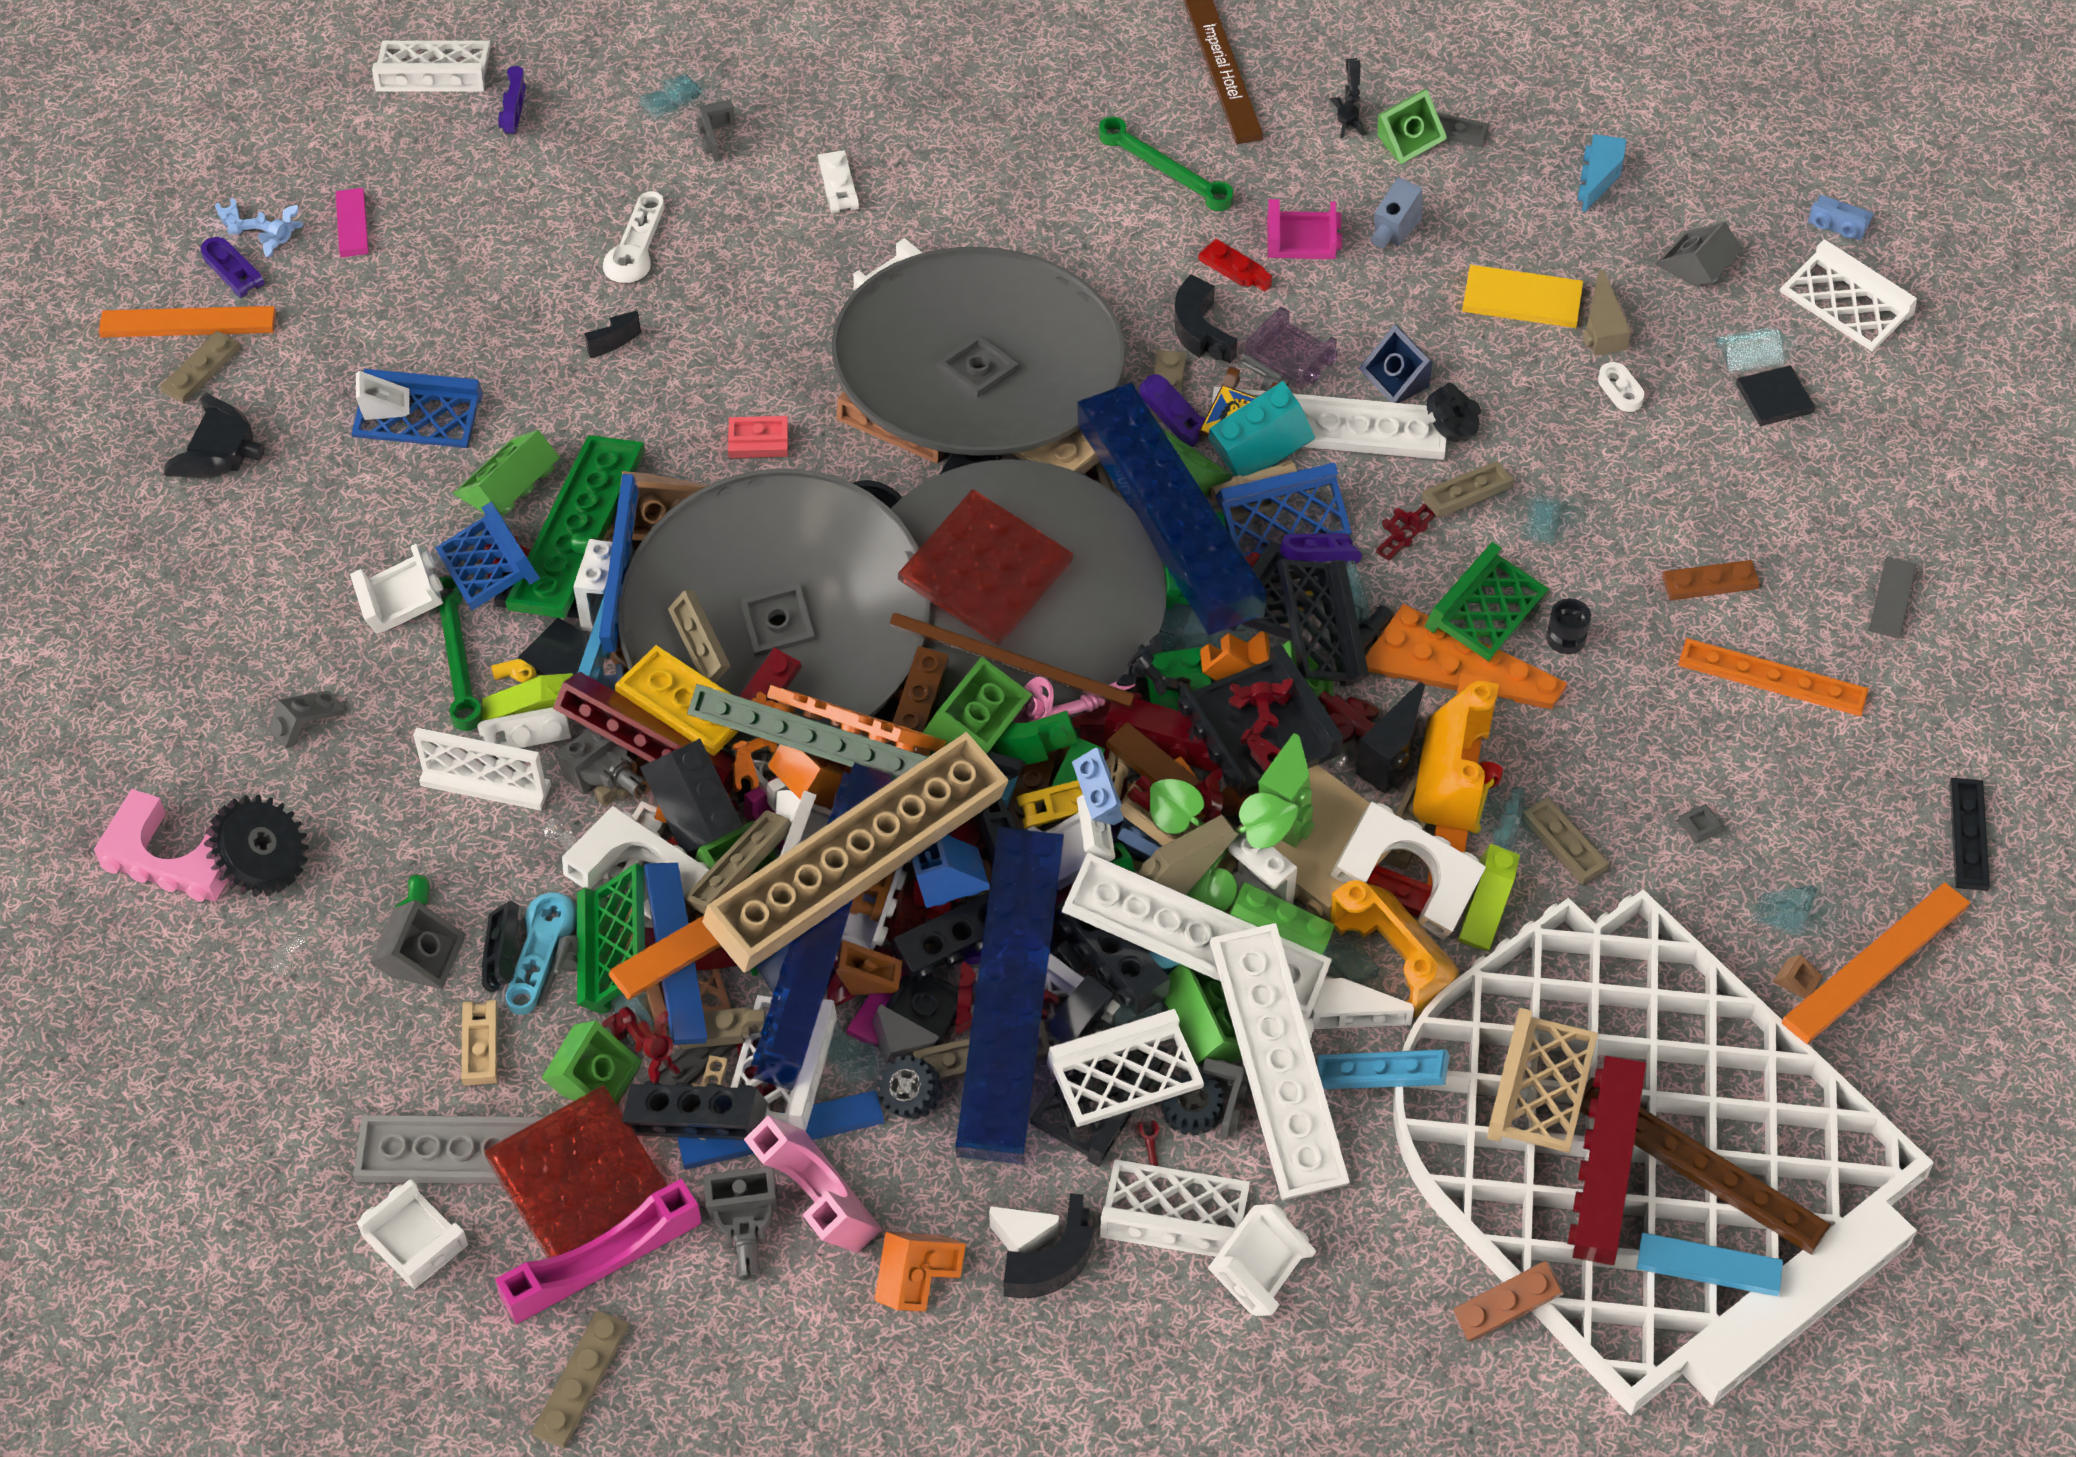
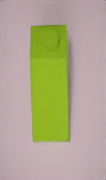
M573 673L541 675L482 698V721L552 708L563 682L572 677Z
M1491 843L1479 859V863L1485 865L1486 868L1466 904L1457 939L1458 942L1474 948L1490 950L1515 879L1520 854Z

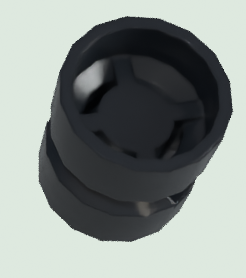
M1568 598L1556 602L1552 607L1546 639L1548 645L1556 652L1567 655L1575 654L1585 646L1591 620L1590 609L1585 603L1577 599Z

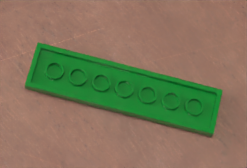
M593 435L587 436L527 557L540 579L529 585L525 578L515 583L505 601L508 611L566 618L575 599L573 586L584 556L576 554L571 549V537L575 533H583L593 536L597 540H603L618 508L622 471H636L645 453L644 442Z

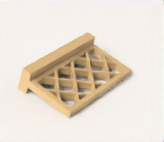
M1519 1007L1490 1119L1487 1139L1501 1142L1503 1136L1570 1153L1598 1033L1532 1017V1010ZM1535 1030L1550 1032L1555 1040L1541 1047L1534 1037ZM1579 1039L1587 1041L1589 1044L1586 1050L1575 1055L1567 1042ZM1531 1046H1533V1048L1535 1049L1532 1052H1530ZM1560 1046L1568 1059L1554 1065L1546 1053ZM1540 1056L1548 1069L1534 1075L1527 1066V1062ZM1583 1059H1585L1584 1065H1582L1580 1062ZM1574 1065L1581 1077L1568 1083L1560 1071ZM1524 1074H1525L1528 1079H1526V1080L1523 1081ZM1554 1075L1561 1087L1547 1093L1539 1081ZM1533 1085L1541 1097L1527 1104L1520 1095V1091ZM1578 1087L1577 1094H1575L1573 1089ZM1567 1093L1574 1106L1561 1112L1553 1102V1099ZM1546 1103L1555 1116L1540 1123L1532 1110ZM1523 1114H1526L1534 1125L1527 1130L1511 1127L1513 1119ZM1571 1116L1570 1123H1568L1566 1118ZM1560 1122L1567 1132L1566 1139L1561 1140L1550 1137L1545 1129Z

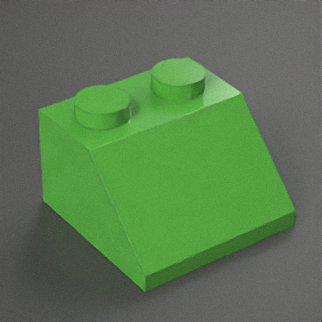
M596 1020L573 1025L543 1074L542 1079L562 1096L611 1115L641 1065L642 1060Z

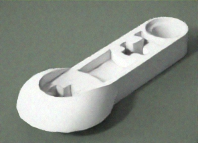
M649 191L639 197L620 244L611 249L605 256L603 270L605 275L611 280L619 283H631L646 276L650 270L651 261L648 248L664 211L663 197L659 193ZM650 202H655L658 204V206H656L655 208L645 207V205ZM644 216H646L647 223H645L643 226H639L643 224Z

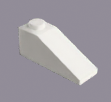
M1325 976L1310 1016L1314 1022V1029L1405 1026L1412 1024L1414 1007L1409 1002L1345 978Z

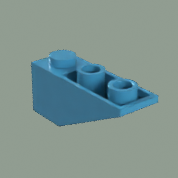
M1593 134L1592 144L1586 145L1583 161L1589 163L1588 165L1583 164L1580 181L1586 183L1585 185L1580 184L1577 200L1583 201L1582 211L1586 212L1621 176L1626 146L1625 138Z

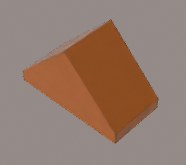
M846 940L840 942L836 972L851 995L892 993L899 990L902 960Z

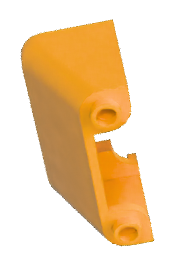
M1484 681L1473 682L1429 716L1426 723L1412 807L1413 814L1419 821L1427 824L1474 831L1485 774L1483 768L1478 763L1461 759L1462 749H1471V745L1477 737L1489 738L1499 684Z
M1352 880L1332 893L1330 923L1335 925L1334 929L1340 936L1346 933V931L1354 930L1360 932V935L1365 938L1377 929L1405 960L1403 970L1404 976L1407 979L1406 986L1410 990V996L1406 1002L1413 1004L1414 1018L1420 1016L1436 995L1460 976L1456 964L1387 889L1359 880Z

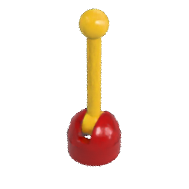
M1484 761L1479 764L1484 770L1485 778L1475 829L1470 831L1474 834L1481 831L1480 819L1488 790L1496 787L1503 775V768L1494 762Z

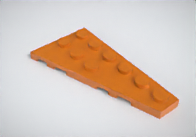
M1404 603L1365 656L1368 672L1386 675L1385 677L1394 679L1399 677L1414 680L1417 683L1421 681L1425 685L1456 691L1458 689L1460 672L1491 677V683L1499 684L1497 697L1547 709L1554 707L1567 686V682L1501 650H1498L1491 660L1487 661L1440 628L1435 633H1432L1424 627L1429 616ZM1479 640L1480 643H1482L1489 649L1492 647L1491 645H1488Z
M770 685L768 691V698L778 701V703L787 706L794 712L796 708L803 709V715L820 721H822V717L831 719V725L840 727L842 730L859 735L862 734L879 742L896 745L895 747L929 756L931 750H940L947 741L781 687Z

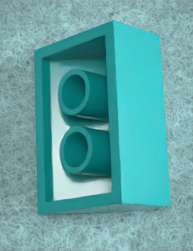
M1284 381L1209 429L1208 437L1209 442L1234 476H1245L1272 467L1315 439L1300 403Z

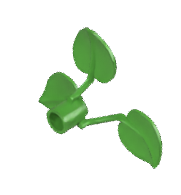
M1175 779L1160 780L1152 784L1150 787V812L1154 823L1159 829L1169 834H1179L1186 831L1191 822L1198 827L1205 824L1195 817L1201 813L1205 804L1202 794L1195 786ZM1256 793L1249 796L1243 802L1239 811V818L1244 826L1240 827L1239 830L1235 829L1239 835L1234 840L1246 832L1247 841L1252 847L1259 849L1273 847L1293 827L1299 807L1269 793ZM1228 847L1186 894L1188 897L1223 912L1232 906L1238 891L1237 882L1233 874L1227 869H1216L1219 862L1226 858V853L1231 854L1228 852Z

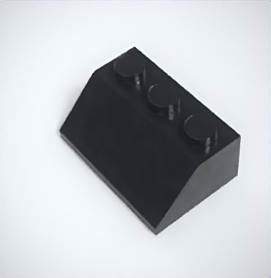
M700 738L640 767L678 846L686 853L743 827Z

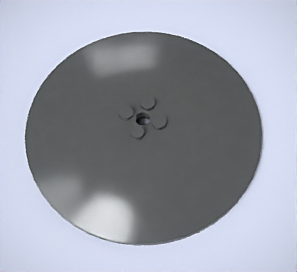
M955 247L939 249L914 255L891 264L867 279L852 293L837 317L832 337V361L836 376L842 389L860 412L887 432L903 440L933 450L963 455L980 456L1018 453L1054 443L1071 435L1088 424L1106 407L1115 394L1124 368L1125 347L1119 322L1110 306L1092 286L1074 273L1051 261L1002 248ZM971 366H975V367H981V366H983V368L976 369V368H973V367H971Z
M1008 459L973 463L949 470L929 479L903 496L891 508L911 533L925 563L930 585L931 610L929 624L1107 685L1116 682L1121 675L1126 674L1128 663L1139 651L1138 646L1141 644L1145 647L1150 645L1149 641L1156 634H1160L1166 610L1167 587L1165 570L1156 543L1143 521L1128 504L1107 487L1083 474L1057 465L1031 460ZM1008 572H1016L1020 575V578L1015 581H1009L1003 576ZM926 639L924 648L949 654L948 671L935 707L937 711L939 705H943L980 657ZM989 661L1023 688L1031 679L1035 678V676ZM1050 682L1054 694L1053 706L1079 700L1080 696L1085 694ZM1042 687L1043 695L1048 696V690L1046 687ZM1083 712L1075 713V714H1072V715H1069V716H1070V718H1071V717H1074V716H1076V715H1079V714H1081V713H1083Z
M776 468L742 473L717 481L693 493L667 512L653 526L635 552L624 577L622 596H620L618 607L619 637L629 670L657 645L697 671L668 611V608L684 590H694L731 666L716 682L717 685L732 695L739 697L775 647L797 659L802 665V668L788 686V690L873 717L885 707L904 685L917 647H923L926 641L924 638L892 628L889 624L892 614L896 612L929 624L931 598L927 571L920 550L909 530L887 505L868 491L841 478L816 471ZM775 615L786 617V621L780 626H773L769 623L770 619ZM796 708L794 713L801 717L809 718L803 715V709ZM822 717V721L809 718L813 721L841 729L840 727L831 725V719ZM739 731L723 748L733 750L731 749L733 744L741 740L749 742L759 737ZM764 747V748H762V749H760V750H757V751H755V752H752V753H771V752H770V750H769L768 747Z

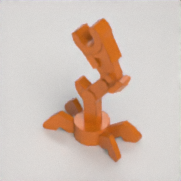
M758 692L756 698L751 700L798 715L783 704L766 701V695L762 692ZM759 737L749 742L741 740L733 744L731 749L736 750L735 762L732 764V784L735 792L742 789L741 779L743 778L750 781L751 790H756L759 785V779L751 753L768 747L773 754L777 749V743Z

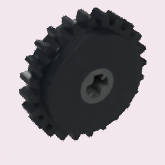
M244 795L239 802L233 799L227 806L224 805L217 811L218 814L210 820L212 825L205 833L211 836V838L204 842V846L210 847L212 850L206 855V858L215 860V864L211 867L212 871L219 869L222 873L219 880L222 881L226 878L230 880L229 888L231 890L238 885L241 887L242 895L252 889L253 897H258L263 891L267 897L273 894L275 890L278 893L283 891L286 885L290 886L296 881L295 876H299L303 872L301 866L307 862L308 858L301 854H304L309 849V846L301 844V841L307 837V833H299L298 828L302 825V822H294L292 820L295 814L293 811L289 813L283 811L285 804L281 803L276 807L273 805V798L271 797L263 803L260 795H256L251 801L248 795Z

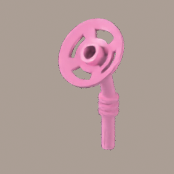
M1035 677L1024 686V689L1034 695L1029 702L1027 701L1013 719V722H1032L1064 711H1068L1069 715L1083 711L1091 712L1092 708L1097 709L1099 705H1105V700L1083 694L1079 700L1053 706L1054 694L1050 681L1043 677ZM1114 682L1110 686L1126 691L1134 687L1135 684L1132 686H1118ZM1042 687H1046L1049 693L1048 696L1043 695Z

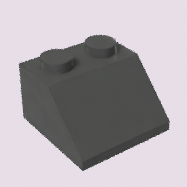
M1725 221L1685 231L1655 265L1694 286L1701 284L1708 286L1715 283L1720 278L1719 274L1734 263V258L1742 248Z
M413 900L393 909L370 963L392 978L443 989L466 934L417 900Z

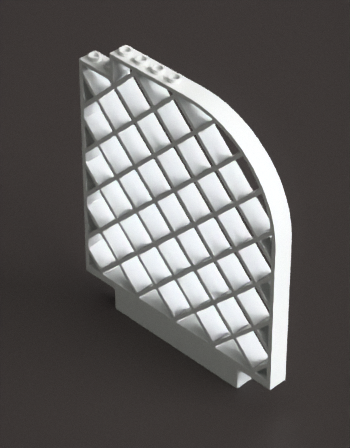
M1641 890L1635 896L1628 895L1620 902L1617 909L1610 914L1608 912L1603 913L1595 923L1569 898L1559 905L1557 903L1551 905L1536 922L1529 921L1521 928L1518 935L1511 940L1506 938L1501 941L1495 951L1487 957H1479L1468 971L1451 982L1426 1006L1413 1025L1402 1051H1413L1420 1038L1470 1042L1469 1072L1448 1070L1445 1085L1405 1087L1468 1093L1466 1124L1408 1119L1405 1116L1403 1104V1087H1395L1393 1097V1119L1396 1138L1403 1161L1412 1180L1437 1214L1502 1282L1530 1269L1531 1260L1582 1265L1581 1300L1558 1297L1531 1312L1631 1416L1681 1375L1714 1405L1911 1245L1917 1230L1892 1205L1925 1180L1934 1164L1925 1153L1810 1045L1804 1043L1781 1024L1782 1019L1645 890ZM1638 913L1648 922V939L1609 935ZM1565 921L1575 932L1553 929ZM1658 932H1659L1666 940H1658ZM1528 947L1532 948L1531 977L1494 973ZM1542 950L1589 954V982L1541 978ZM1600 956L1648 960L1647 988L1600 984ZM1658 961L1693 964L1705 976V994L1658 989ZM1717 988H1718L1724 995H1717ZM1469 990L1472 992L1471 1021L1436 1018L1459 997ZM1481 993L1530 998V1010H1532V1017L1539 1018L1540 999L1589 1004L1588 1030L1597 1033L1599 1005L1647 1009L1646 1038L1598 1034L1587 1082L1591 1077L1595 1078L1597 1055L1646 1060V1090L1642 1089L1640 1107L1655 1116L1656 1112L1705 1117V1147L1749 1174L1765 1175V1184L1778 1191V1177L1826 1181V1214H1814L1830 1223V1229L1812 1255L1802 1250L1782 1266L1778 1297L1750 1292L1719 1317L1717 1315V1285L1705 1283V1312L1654 1307L1655 1273L1636 1269L1639 1250L1618 1248L1615 1266L1572 1258L1574 1245H1569L1567 1242L1532 1239L1533 1205L1573 1209L1576 1191L1583 1192V1189L1533 1185L1535 1152L1585 1157V1160L1588 1161L1590 1150L1583 1149L1585 1136L1574 1135L1570 1153L1503 1136L1501 1142L1487 1139L1489 1127L1475 1125L1477 1094L1497 1096L1502 1075L1478 1073L1479 1043L1509 1046L1515 1026L1480 1022ZM1658 1011L1705 1015V1044L1658 1040ZM1717 1016L1752 1020L1764 1032V1050L1717 1045ZM1535 1030L1534 1037L1541 1047L1555 1040L1550 1032ZM1573 1039L1567 1042L1573 1053H1580L1588 1048L1589 1042ZM1776 1044L1785 1052L1776 1051ZM1531 1046L1530 1052L1535 1050L1533 1046ZM1560 1046L1553 1049V1051H1563ZM1538 1057L1528 1062V1067L1534 1075L1537 1074ZM1657 1061L1705 1065V1096L1657 1091ZM1717 1067L1764 1071L1765 1102L1717 1097ZM1776 1073L1811 1076L1824 1088V1107L1777 1103ZM1539 1081L1547 1093L1561 1087L1558 1081ZM1533 1085L1520 1091L1523 1099H1527V1104L1541 1097ZM1578 1087L1573 1089L1575 1094H1577ZM1567 1093L1553 1099V1102L1573 1104ZM1837 1101H1838L1845 1109H1837ZM1535 1108V1109H1533L1532 1111H1533V1113H1534L1535 1116H1536V1108ZM1526 1115L1527 1130L1533 1127L1534 1125ZM1587 1115L1585 1133L1586 1128L1593 1129L1595 1121L1588 1118ZM1717 1118L1765 1123V1154L1718 1150ZM1777 1124L1825 1129V1160L1778 1156ZM1838 1130L1871 1133L1885 1146L1886 1166L1838 1162ZM1548 1133L1550 1137L1565 1140L1567 1135ZM1412 1140L1465 1145L1464 1177L1429 1174ZM1634 1145L1631 1162L1645 1163L1644 1196L1626 1194L1623 1215L1644 1217V1233L1655 1235V1218L1705 1223V1245L1717 1247V1224L1766 1229V1256L1779 1259L1777 1233L1732 1205L1717 1203V1196L1706 1189L1705 1202L1655 1197L1656 1164H1666ZM1474 1146L1525 1151L1524 1183L1474 1179ZM1899 1160L1906 1166L1903 1170L1899 1168ZM1839 1183L1881 1187L1845 1217L1842 1218L1840 1216ZM1449 1197L1463 1198L1462 1211ZM1472 1199L1523 1204L1522 1238L1483 1234L1471 1221ZM1506 1257L1520 1258L1521 1270L1519 1271ZM1593 1266L1643 1271V1306L1592 1301ZM1566 1319L1581 1320L1580 1333ZM1591 1322L1643 1327L1642 1363L1604 1359L1591 1346ZM1654 1328L1698 1333L1657 1367L1654 1365ZM1627 1382L1636 1383V1384L1631 1387Z

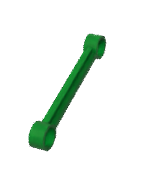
M1107 117L1100 122L1099 139L1103 144L1108 146L1119 145L1204 197L1206 206L1213 211H1225L1232 206L1233 188L1228 183L1222 181L1210 183L1126 132V123L1119 117ZM1117 129L1120 133L1108 134L1107 130ZM1224 194L1227 198L1214 199L1213 195Z
M443 576L439 578L443 589H454L451 594L446 595L447 598H442L443 604L437 606L440 609L454 701L450 705L449 712L452 723L457 729L469 731L477 728V725L482 722V710L479 701L473 698L458 610V605L462 601L463 596L453 578ZM469 708L474 710L471 715L466 716L467 719L456 717V714L462 709Z

